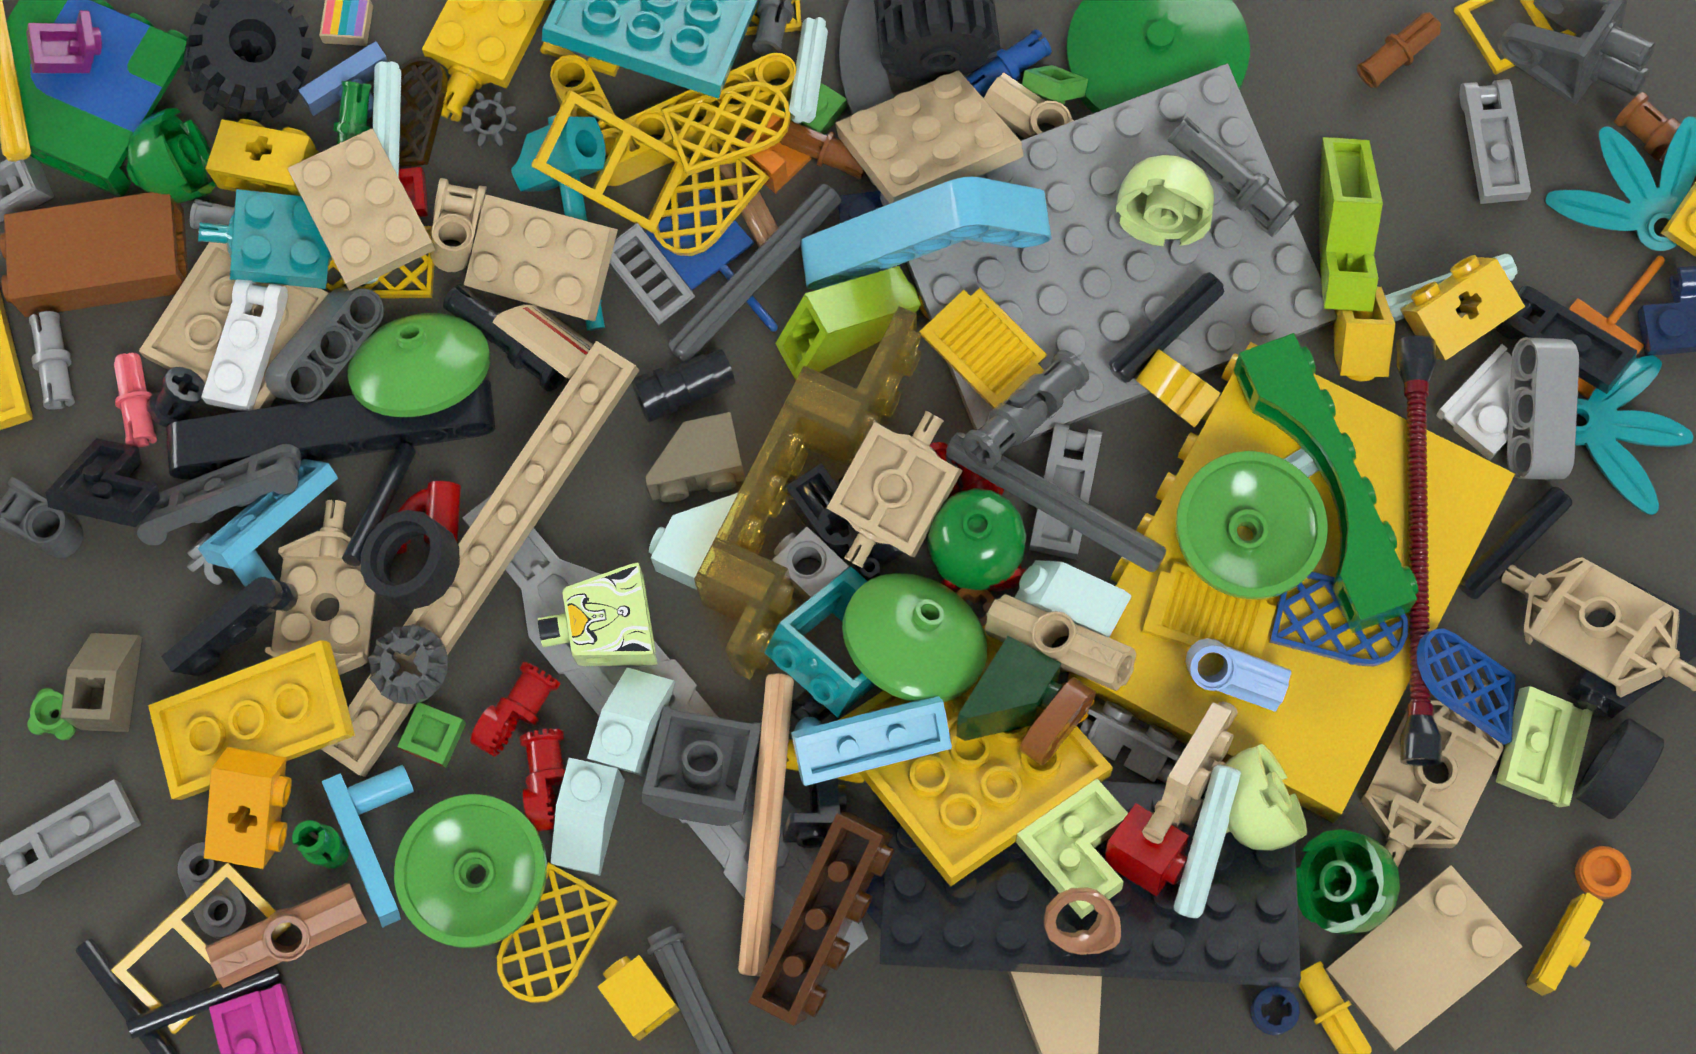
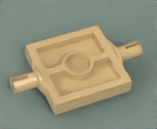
M925 411L912 437L910 435L894 433L876 422L873 423L827 506V509L848 520L852 527L859 532L847 555H845V559L863 568V564L876 542L892 545L912 557L916 556L930 530L935 515L947 500L962 473L961 469L941 459L934 449L929 447L944 420Z
M1213 702L1169 774L1162 800H1159L1155 805V812L1142 831L1147 840L1157 844L1162 843L1171 825L1181 830L1184 825L1192 828L1196 823L1204 801L1201 799V796L1208 787L1212 770L1217 765H1225L1222 760L1233 740L1234 735L1227 732L1234 718H1236L1238 711L1232 704L1228 702L1216 704Z

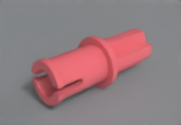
M137 353L119 354L114 362L119 396L115 399V405L122 412L126 435L125 443L134 447L149 446V443L154 444L157 441L152 416L147 411V402L153 394L147 392L140 355Z

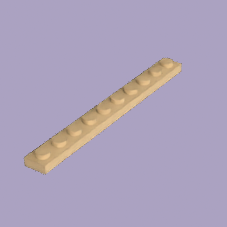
M598 341L594 343L458 544L460 565L452 585L441 598L429 606L414 609L403 626L414 624L430 630L439 637L445 646L447 655L449 654L640 371L636 365ZM416 651L410 656L397 652L394 653V656L397 658L396 661L401 665L400 670L397 672L398 676L405 671L411 674L415 673L420 677L422 676V673L417 670L418 666L413 662L414 657L417 655ZM370 676L348 707L355 736L321 748V750L363 777H366L414 706V704L396 703L382 696L375 684L369 679Z

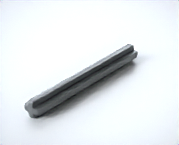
M827 184L819 185L677 332L667 345L676 358L682 362L692 359L801 246L800 241L810 236L841 203V198L833 188Z
M957 432L949 442L946 455L951 460L1149 572H1155L1162 563L1166 554L1165 547L1003 455H1001L998 465L992 470L979 467L966 454L963 448L962 439L965 438L966 434L962 432Z

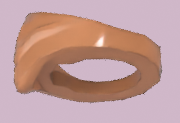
M1088 887L1070 888L1059 893L1046 907L1043 924L1047 936L1052 942L1069 953L1080 955L1098 954L1116 947L1120 942L1121 923L1118 912L1112 902L1095 889ZM1086 901L1093 905L1098 915L1096 922L1089 930L1069 933L1057 928V915L1070 902Z

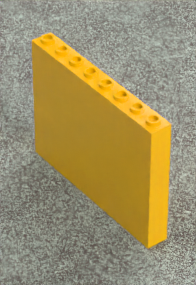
M1250 342L1246 350L1258 345ZM1234 353L1221 377L1228 381L1221 396H1218L1202 417L1206 421L1199 436L1190 432L1177 458L1184 461L1177 476L1170 472L1167 473L1155 498L1162 501L1155 516L1145 513L1136 530L1165 547L1166 554L1162 563L1155 572H1149L1121 557L1110 580L1117 583L1116 587L1125 590L1132 596L1109 637L1132 647L1136 651L1137 655L1132 675L1127 684L1121 686L1117 691L1069 671L1067 681L1076 677L1094 689L1096 697L1104 701L1114 702L1126 708L1137 719L1169 731L1177 737V740L1186 745L1213 702L1216 704L1220 702L1232 704L1237 709L1238 714L1227 732L1234 736L1222 762L1226 763L1245 749L1253 748L1260 744L1265 745L1273 753L1288 777L1282 780L1288 794L1292 795L1295 793L1300 806L1334 823L1342 815L1410 681V669L1412 668L1410 667V662L1412 661H1410L1411 654L1409 653L1411 649L1409 647L1411 643L1409 641L1411 637L1409 635L1411 631L1409 629V619L1411 618L1409 613L1411 611L1406 613L1408 637L1402 650L1389 662L1374 667L1358 666L1269 643L1280 595L1268 598L1267 603L1275 605L1276 609L1261 659L1291 670L1288 689L1283 702L1279 705L1276 712L1219 691L1203 689L1196 684L1187 670L1185 661L1190 647L1142 633L1160 571L1170 573L1174 561L1188 565L1177 540L1176 513L1182 493L1193 476L1206 464L1226 454L1256 451L1285 459L1301 449L1294 439L1276 425L1252 413L1233 371L1238 358V354ZM1314 374L1320 390L1326 389L1333 399L1336 409V415L1333 418L1340 433L1346 432L1351 438L1356 451L1354 463L1361 477L1366 476L1372 483L1377 502L1374 505L1382 522L1388 521L1397 539L1396 554L1402 567L1408 566L1410 563L1408 558L1410 556L1408 555L1409 483L1407 480L1409 477L1407 473L1409 471L1407 467L1409 465L1407 464V420ZM1426 430V466L1428 467L1426 471L1428 473L1426 477L1428 479L1427 538L1429 540L1427 543L1429 546V573L1427 574L1429 579L1427 581L1429 582L1428 606L1430 609L1428 612L1430 616L1428 618L1430 622L1428 624L1430 625V632L1436 629L1515 473ZM1320 471L1308 478L1318 490L1324 503L1328 533L1322 557L1312 572L1335 577L1339 564L1341 539L1338 515L1329 487ZM1241 526L1237 528L1238 536L1245 541L1253 539V533L1248 527ZM1306 578L1302 583L1307 589L1319 581ZM1325 586L1310 594L1319 610L1334 602ZM1297 587L1287 592L1286 600L1300 593ZM1304 598L1289 606L1298 621L1313 613ZM1338 607L1323 615L1332 630L1347 623L1346 618ZM1284 611L1282 612L1278 633L1292 625ZM1395 617L1385 621V623L1390 627L1400 620L1399 617ZM1317 619L1302 627L1311 642L1327 634ZM1378 624L1362 630L1367 639L1382 631ZM1350 628L1337 635L1346 651L1361 643L1357 635L1352 633ZM1401 628L1393 632L1398 643L1401 638ZM1297 631L1283 637L1284 639L1304 644ZM1387 637L1371 645L1379 658L1387 656L1394 650ZM1331 640L1318 646L1322 649L1338 652ZM1366 649L1352 655L1361 659H1371ZM1210 653L1205 654L1198 662V672L1204 676L1217 674L1223 667V657Z

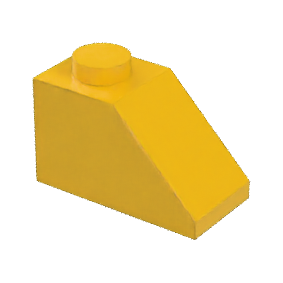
M1377 287L1373 312L1334 309L1337 315V319L1334 322V357L1340 376H1347L1356 381H1369L1374 379V377H1389L1395 321L1382 287Z

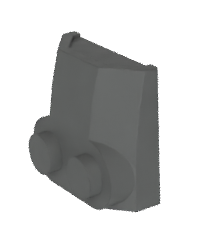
M663 706L642 791V803L660 815L693 822L728 826L742 821L747 809V797L762 723L754 722V724L671 710V707Z

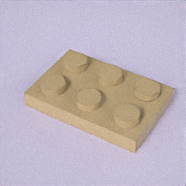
M373 128L287 168L349 291L435 250Z
M486 194L464 286L585 320L595 321L618 229Z

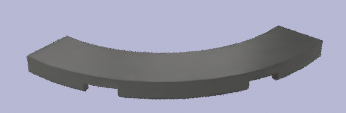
M849 0L842 22L839 47L842 88L851 116L858 111L869 109L894 98L886 68H883L881 64L874 0Z

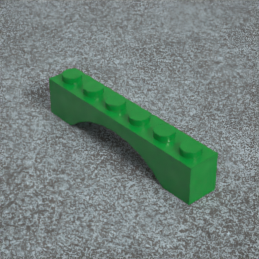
M1295 333L1239 352L1233 371L1252 413L1276 425L1294 439L1313 459L1329 487L1337 510L1341 538L1339 564L1332 589L1352 633L1408 613L1417 601L1418 584L1416 578L1408 566L1402 567L1395 551L1397 549L1395 533L1388 521H1381L1374 506L1377 498L1373 485L1366 476H1360L1354 463L1356 451L1353 442L1346 432L1340 433L1333 418L1336 415L1333 399L1326 389L1320 390L1314 377L1316 366L1310 350L1306 346L1301 347Z

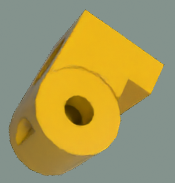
M1160 349L1156 351L1135 379L1142 387L1194 428L1221 394Z

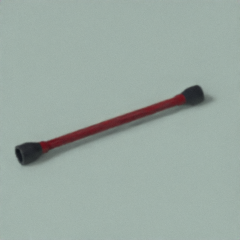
M1408 336L1396 342V367L1404 383V396L1408 400L1407 464L1409 466L1407 470L1409 472L1407 476L1409 478L1407 482L1409 483L1408 555L1410 556L1408 558L1410 562L1408 566L1412 570L1418 584L1417 601L1409 613L1411 617L1409 619V629L1411 630L1409 632L1411 636L1409 638L1411 642L1409 644L1411 648L1409 653L1411 654L1410 661H1412L1410 662V667H1412L1410 669V685L1412 686L1410 688V698L1412 700L1407 705L1408 717L1400 736V762L1410 766H1435L1442 763V736L1434 719V705L1429 700L1431 698L1430 691L1424 683L1417 665L1419 640L1430 629L1428 624L1430 622L1428 618L1430 616L1428 612L1430 609L1428 606L1429 582L1427 581L1429 579L1427 575L1429 573V546L1427 544L1429 540L1427 538L1428 479L1426 477L1428 473L1426 471L1428 467L1426 466V398L1429 396V382L1436 366V342L1434 339L1426 336Z

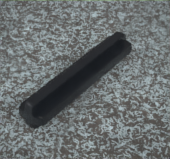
M1204 273L1110 360L1109 366L1114 376L1123 383L1130 382L1144 369L1158 349L1163 351L1224 294L1223 283L1212 273Z
M1552 487L1464 573L1458 585L1459 588L1468 597L1478 599L1572 506L1570 496L1561 488Z

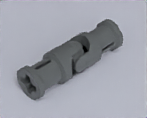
M1060 350L1051 360V365L1041 374L1035 373L1030 376L1007 400L1000 403L990 412L989 420L981 428L970 430L965 435L962 443L966 454L979 467L992 470L998 465L1001 455L1012 445H1020L1036 428L1057 412L1063 405V399L1071 391L1080 390L1089 380V372L1085 364L1074 353Z

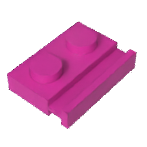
M280 983L272 988L256 991L209 1007L220 1054H303L285 985Z

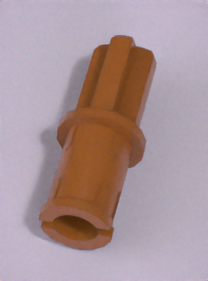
M1425 12L1397 35L1389 34L1385 39L1386 44L1364 62L1357 65V72L1361 79L1369 87L1377 88L1381 82L1402 65L1409 66L1414 61L1413 56L1440 35L1441 23L1430 12Z
M790 121L788 132L780 141L782 145L818 159L817 166L819 167L825 164L859 180L862 179L865 171L843 142L835 137L834 132L831 131L826 136Z

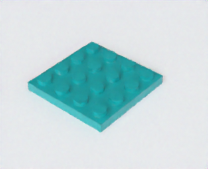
M556 0L543 26L541 41L719 99L759 0Z

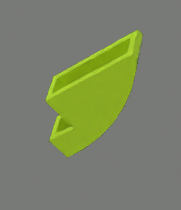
M1323 137L1319 250L1324 309L1373 312L1378 284L1374 252L1383 202L1369 140Z

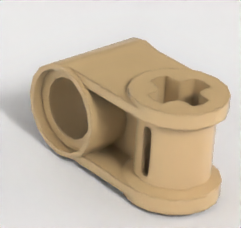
M440 178L431 230V241L435 250L430 252L434 265L446 272H457L469 265L486 195V186L480 185L477 189L451 185L448 179ZM448 239L456 240L461 245L450 247L445 245L443 241Z

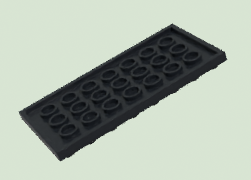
M1101 782L1128 813L1137 803L1154 814L1155 805L1159 800H1162L1166 784ZM1207 788L1205 789L1204 793H1203L1202 796H1201V799H1203V800H1204V798H1205V794H1206ZM888 810L887 832L893 834L888 846L894 849V853L884 876L880 964L1284 987L1299 986L1301 969L1295 843L1272 851L1255 850L1241 844L1231 832L1226 833L1204 911L1199 918H1190L1174 911V903L1182 877L1175 885L1167 882L1158 896H1155L1115 871L1123 880V887L1120 892L1109 900L1120 917V942L1116 947L1102 953L1080 955L1063 950L1048 938L1043 924L1045 911L1048 904L1059 892L1016 842L950 887ZM1198 819L1192 828L1184 825L1181 831L1189 835L1185 852L1187 857ZM1110 838L1095 847L1104 860L1107 843ZM1067 904L1058 913L1056 926L1059 930L1069 933L1089 930L1096 922L1098 912L1093 910L1081 919L1074 909Z

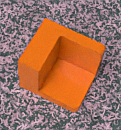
M772 115L766 127L778 132L783 126L785 119ZM754 130L744 141L750 144L756 133V130ZM762 134L758 143L764 142L771 137ZM780 142L764 151L745 157L768 175L769 179L765 185L774 193L778 192L812 159L811 156L782 145ZM747 167V169H748L752 174L757 175L754 171H752L749 167Z

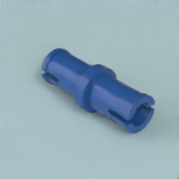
M1034 29L1028 36L1007 50L1000 49L996 51L997 56L992 62L986 63L967 77L965 76V78L984 98L990 86L1003 72L1015 81H1018L1021 78L1020 73L1044 57L1051 55L1050 44L1045 37L1039 41L1038 38L1042 36V33Z

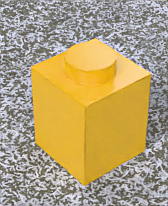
M640 955L632 961L628 956L616 961L603 973L606 980L597 986L632 1036L639 1041L679 1011L675 1001Z

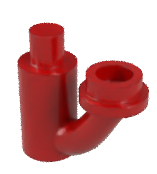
M449 481L430 482L427 484V488L409 497L397 512L405 510L426 511V515L453 533L458 543L461 486ZM424 534V542L430 544L429 537ZM411 539L404 543L396 554L405 553L407 551V544L411 543Z

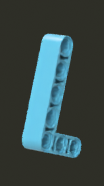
M962 177L944 182L807 236L800 241L806 287L812 290H819L892 268L965 240L1025 248L1047 243L1052 239L1044 190L981 177Z

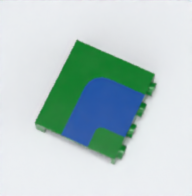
M19 0L6 22L31 149L30 156L53 169L113 195L123 197L131 185L129 179L120 169L128 153L129 138L139 124L152 115L181 65L184 66L183 59L188 37L172 29L167 33L159 30L150 21L138 14L130 13L129 16L121 14L104 0ZM79 10L90 11L92 27H99L102 40L101 54L94 55L90 73H33L26 36L28 23L76 24Z

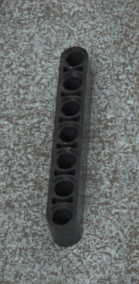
M484 379L469 396L449 408L416 417L382 415L369 410L354 395L174 422L166 427L169 474L178 479H195L282 444H291L297 447L301 453V461L303 459L320 461L397 449L400 443H406L414 447L488 435L495 430L491 382Z

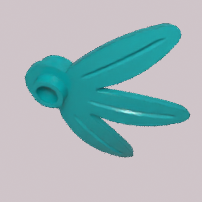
M1686 117L1674 134L1664 157L1658 188L1648 166L1636 148L1611 127L1601 128L1599 140L1605 162L1613 179L1630 203L1628 204L1614 197L1591 191L1557 190L1547 194L1546 204L1565 217L1588 226L1619 231L1636 230L1640 242L1651 250L1666 251L1677 246L1676 243L1665 236L1660 237L1655 233L1654 224L1660 218H1665L1669 222L1689 192L1696 176V118Z
M1653 355L1636 358L1607 394L1596 388L1588 401L1577 398V414L1584 417L1587 424L1582 427L1576 426L1575 438L1576 446L1586 445L1591 457L1612 486L1628 502L1649 515H1653L1659 510V502L1654 487L1640 463L1616 439L1644 446L1676 447L1690 444L1694 438L1688 428L1665 416L1637 410L1617 411L1618 408L1630 402L1646 389L1659 373L1662 362Z

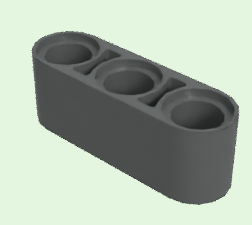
M348 287L336 288L330 292L267 368L265 381L271 394L277 398L306 403L317 399L353 357L361 344L380 324L383 318L384 307L379 295L372 290L361 288L349 291ZM355 299L358 305V312L353 319L350 314V305ZM326 334L329 339V347L326 353L323 354L320 344L321 339ZM297 369L300 380L298 386L293 390L290 381L293 372Z

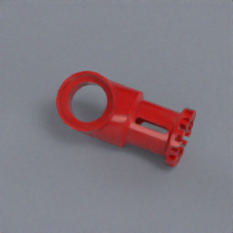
M523 661L519 667L522 674L507 698L501 697L496 706L491 705L477 721L471 734L470 743L493 757L500 754L497 751L498 749L500 751L504 750V747L501 746L502 743L505 745L509 743L507 740L509 737L512 738V732L515 731L519 720L536 726L539 721L537 717L538 711L551 690L557 691L561 685L551 675L547 674L544 676L545 671L542 670L539 674L538 671L540 669L530 663L528 664Z
M546 728L542 729V734H539L538 730H534V733L527 732V734L519 737L520 746L526 748L530 773L525 778L527 789H523L525 816L534 825L537 832L554 829V815L557 802H554L555 794H553L552 786L562 784L566 770L563 766L560 742L564 740V732L560 729L553 730L550 728L547 730Z

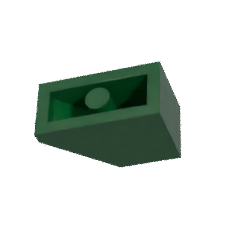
M1007 636L959 712L956 736L967 741L1032 726L1042 710L1047 708L1064 687L1058 683L1061 663Z

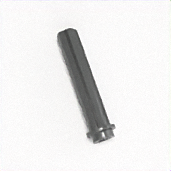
M671 926L647 938L650 945L647 953L649 956H655L699 1053L734 1054L682 943L685 939L684 933H677L675 926Z

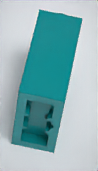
M851 566L782 620L764 652L781 670L788 673L816 701L823 704L838 718L876 685L862 672L852 679L808 641L804 635L832 613L843 622L846 607L853 594L864 583L868 582Z

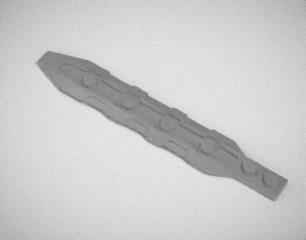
M491 495L462 517L469 528ZM533 528L505 571L522 591L529 638L559 674L566 675L600 717L602 708L626 668H631L675 681L668 707H671V710L719 718L696 691V683L675 659L670 660L655 641L658 664L645 666L577 665L572 656L570 643L548 647L542 646L538 618L564 614L563 589L601 574L559 559ZM757 756L747 797V809L742 821L728 826H716L679 819L682 824L688 823L725 868L723 874L744 899L757 778ZM784 795L771 924L781 930L821 846L804 848L797 845V842L783 841V829L789 814L804 813L801 808L795 809ZM852 921L844 940L850 942V947L845 958L868 940L862 921L859 924Z

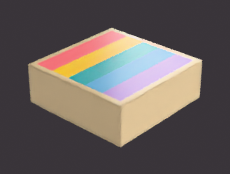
M325 0L319 34L322 42L325 44L367 46L373 11L371 0Z

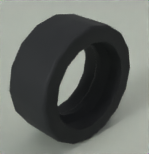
M412 510L393 513L379 522L366 538L361 552V574L366 585L393 605L411 610L429 606L441 598L454 582L460 565L459 546L453 533L425 513ZM424 534L430 539V553L426 565L409 582L400 585L393 584L391 581V565L395 554L404 543L413 537Z
M1632 719L1624 720L1607 739L1589 765L1577 788L1576 799L1607 819H1615L1633 800L1653 771L1663 751L1664 739Z

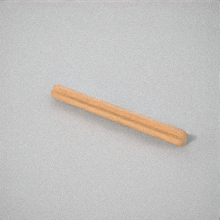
M778 673L768 674L765 683L738 966L740 974L760 977L766 965L769 954L794 680L791 676Z

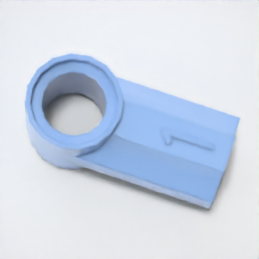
M1206 638L1195 642L1188 650L1185 661L1191 677L1203 689L1219 691L1274 712L1277 711L1279 705L1283 702L1289 686L1290 669L1227 647L1216 639ZM1214 652L1222 655L1224 663L1220 672L1212 676H1204L1198 672V662L1205 654Z

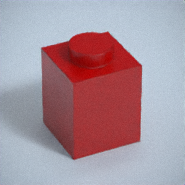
M1135 803L1108 840L1105 861L1118 873L1153 895L1158 896L1167 882L1175 885L1182 877L1188 858L1185 856L1189 835L1171 825L1162 843L1157 844L1147 840L1142 831L1153 813Z

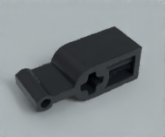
M822 463L785 486L787 500L804 525L843 559L859 532L852 527L848 520L827 509L838 485ZM836 525L841 530L848 528V536L842 537L839 533L832 534L831 528ZM867 557L863 568L854 564L861 576L867 581L881 576L879 563L874 558Z

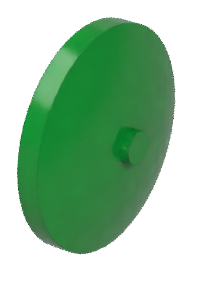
M1083 0L1073 15L1066 44L1067 70L1088 79L1085 97L1080 99L1093 114L1227 63L1240 90L1245 79L1250 57L1247 27L1240 11L1232 0Z

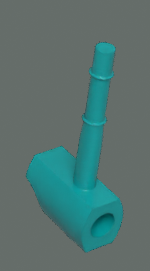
M556 115L548 118V126L526 135L519 159L511 168L513 178L521 192L548 191L559 186L564 215L588 221L584 197L581 193L531 166ZM568 117L546 163L580 182V178L602 170L606 154L605 142L594 117ZM600 300L596 320H585L587 331L605 328L601 307L603 300Z

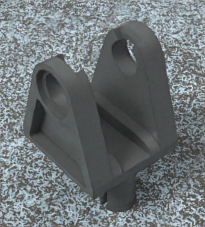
M1535 0L1534 5L1541 13L1566 30L1568 29L1577 34L1576 37L1523 23H1512L1497 42L1498 49L1507 60L1574 105L1578 104L1591 83L1599 79L1630 93L1632 96H1636L1649 75L1650 69L1645 66L1655 48L1654 42L1635 36L1622 29L1627 0Z

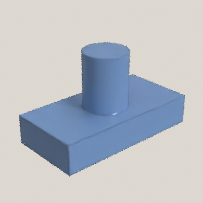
M375 41L298 89L303 102L311 114L315 116L341 99V81L366 84L374 78L375 65L378 62H388L385 53ZM371 93L369 95L367 119L373 116L374 97Z

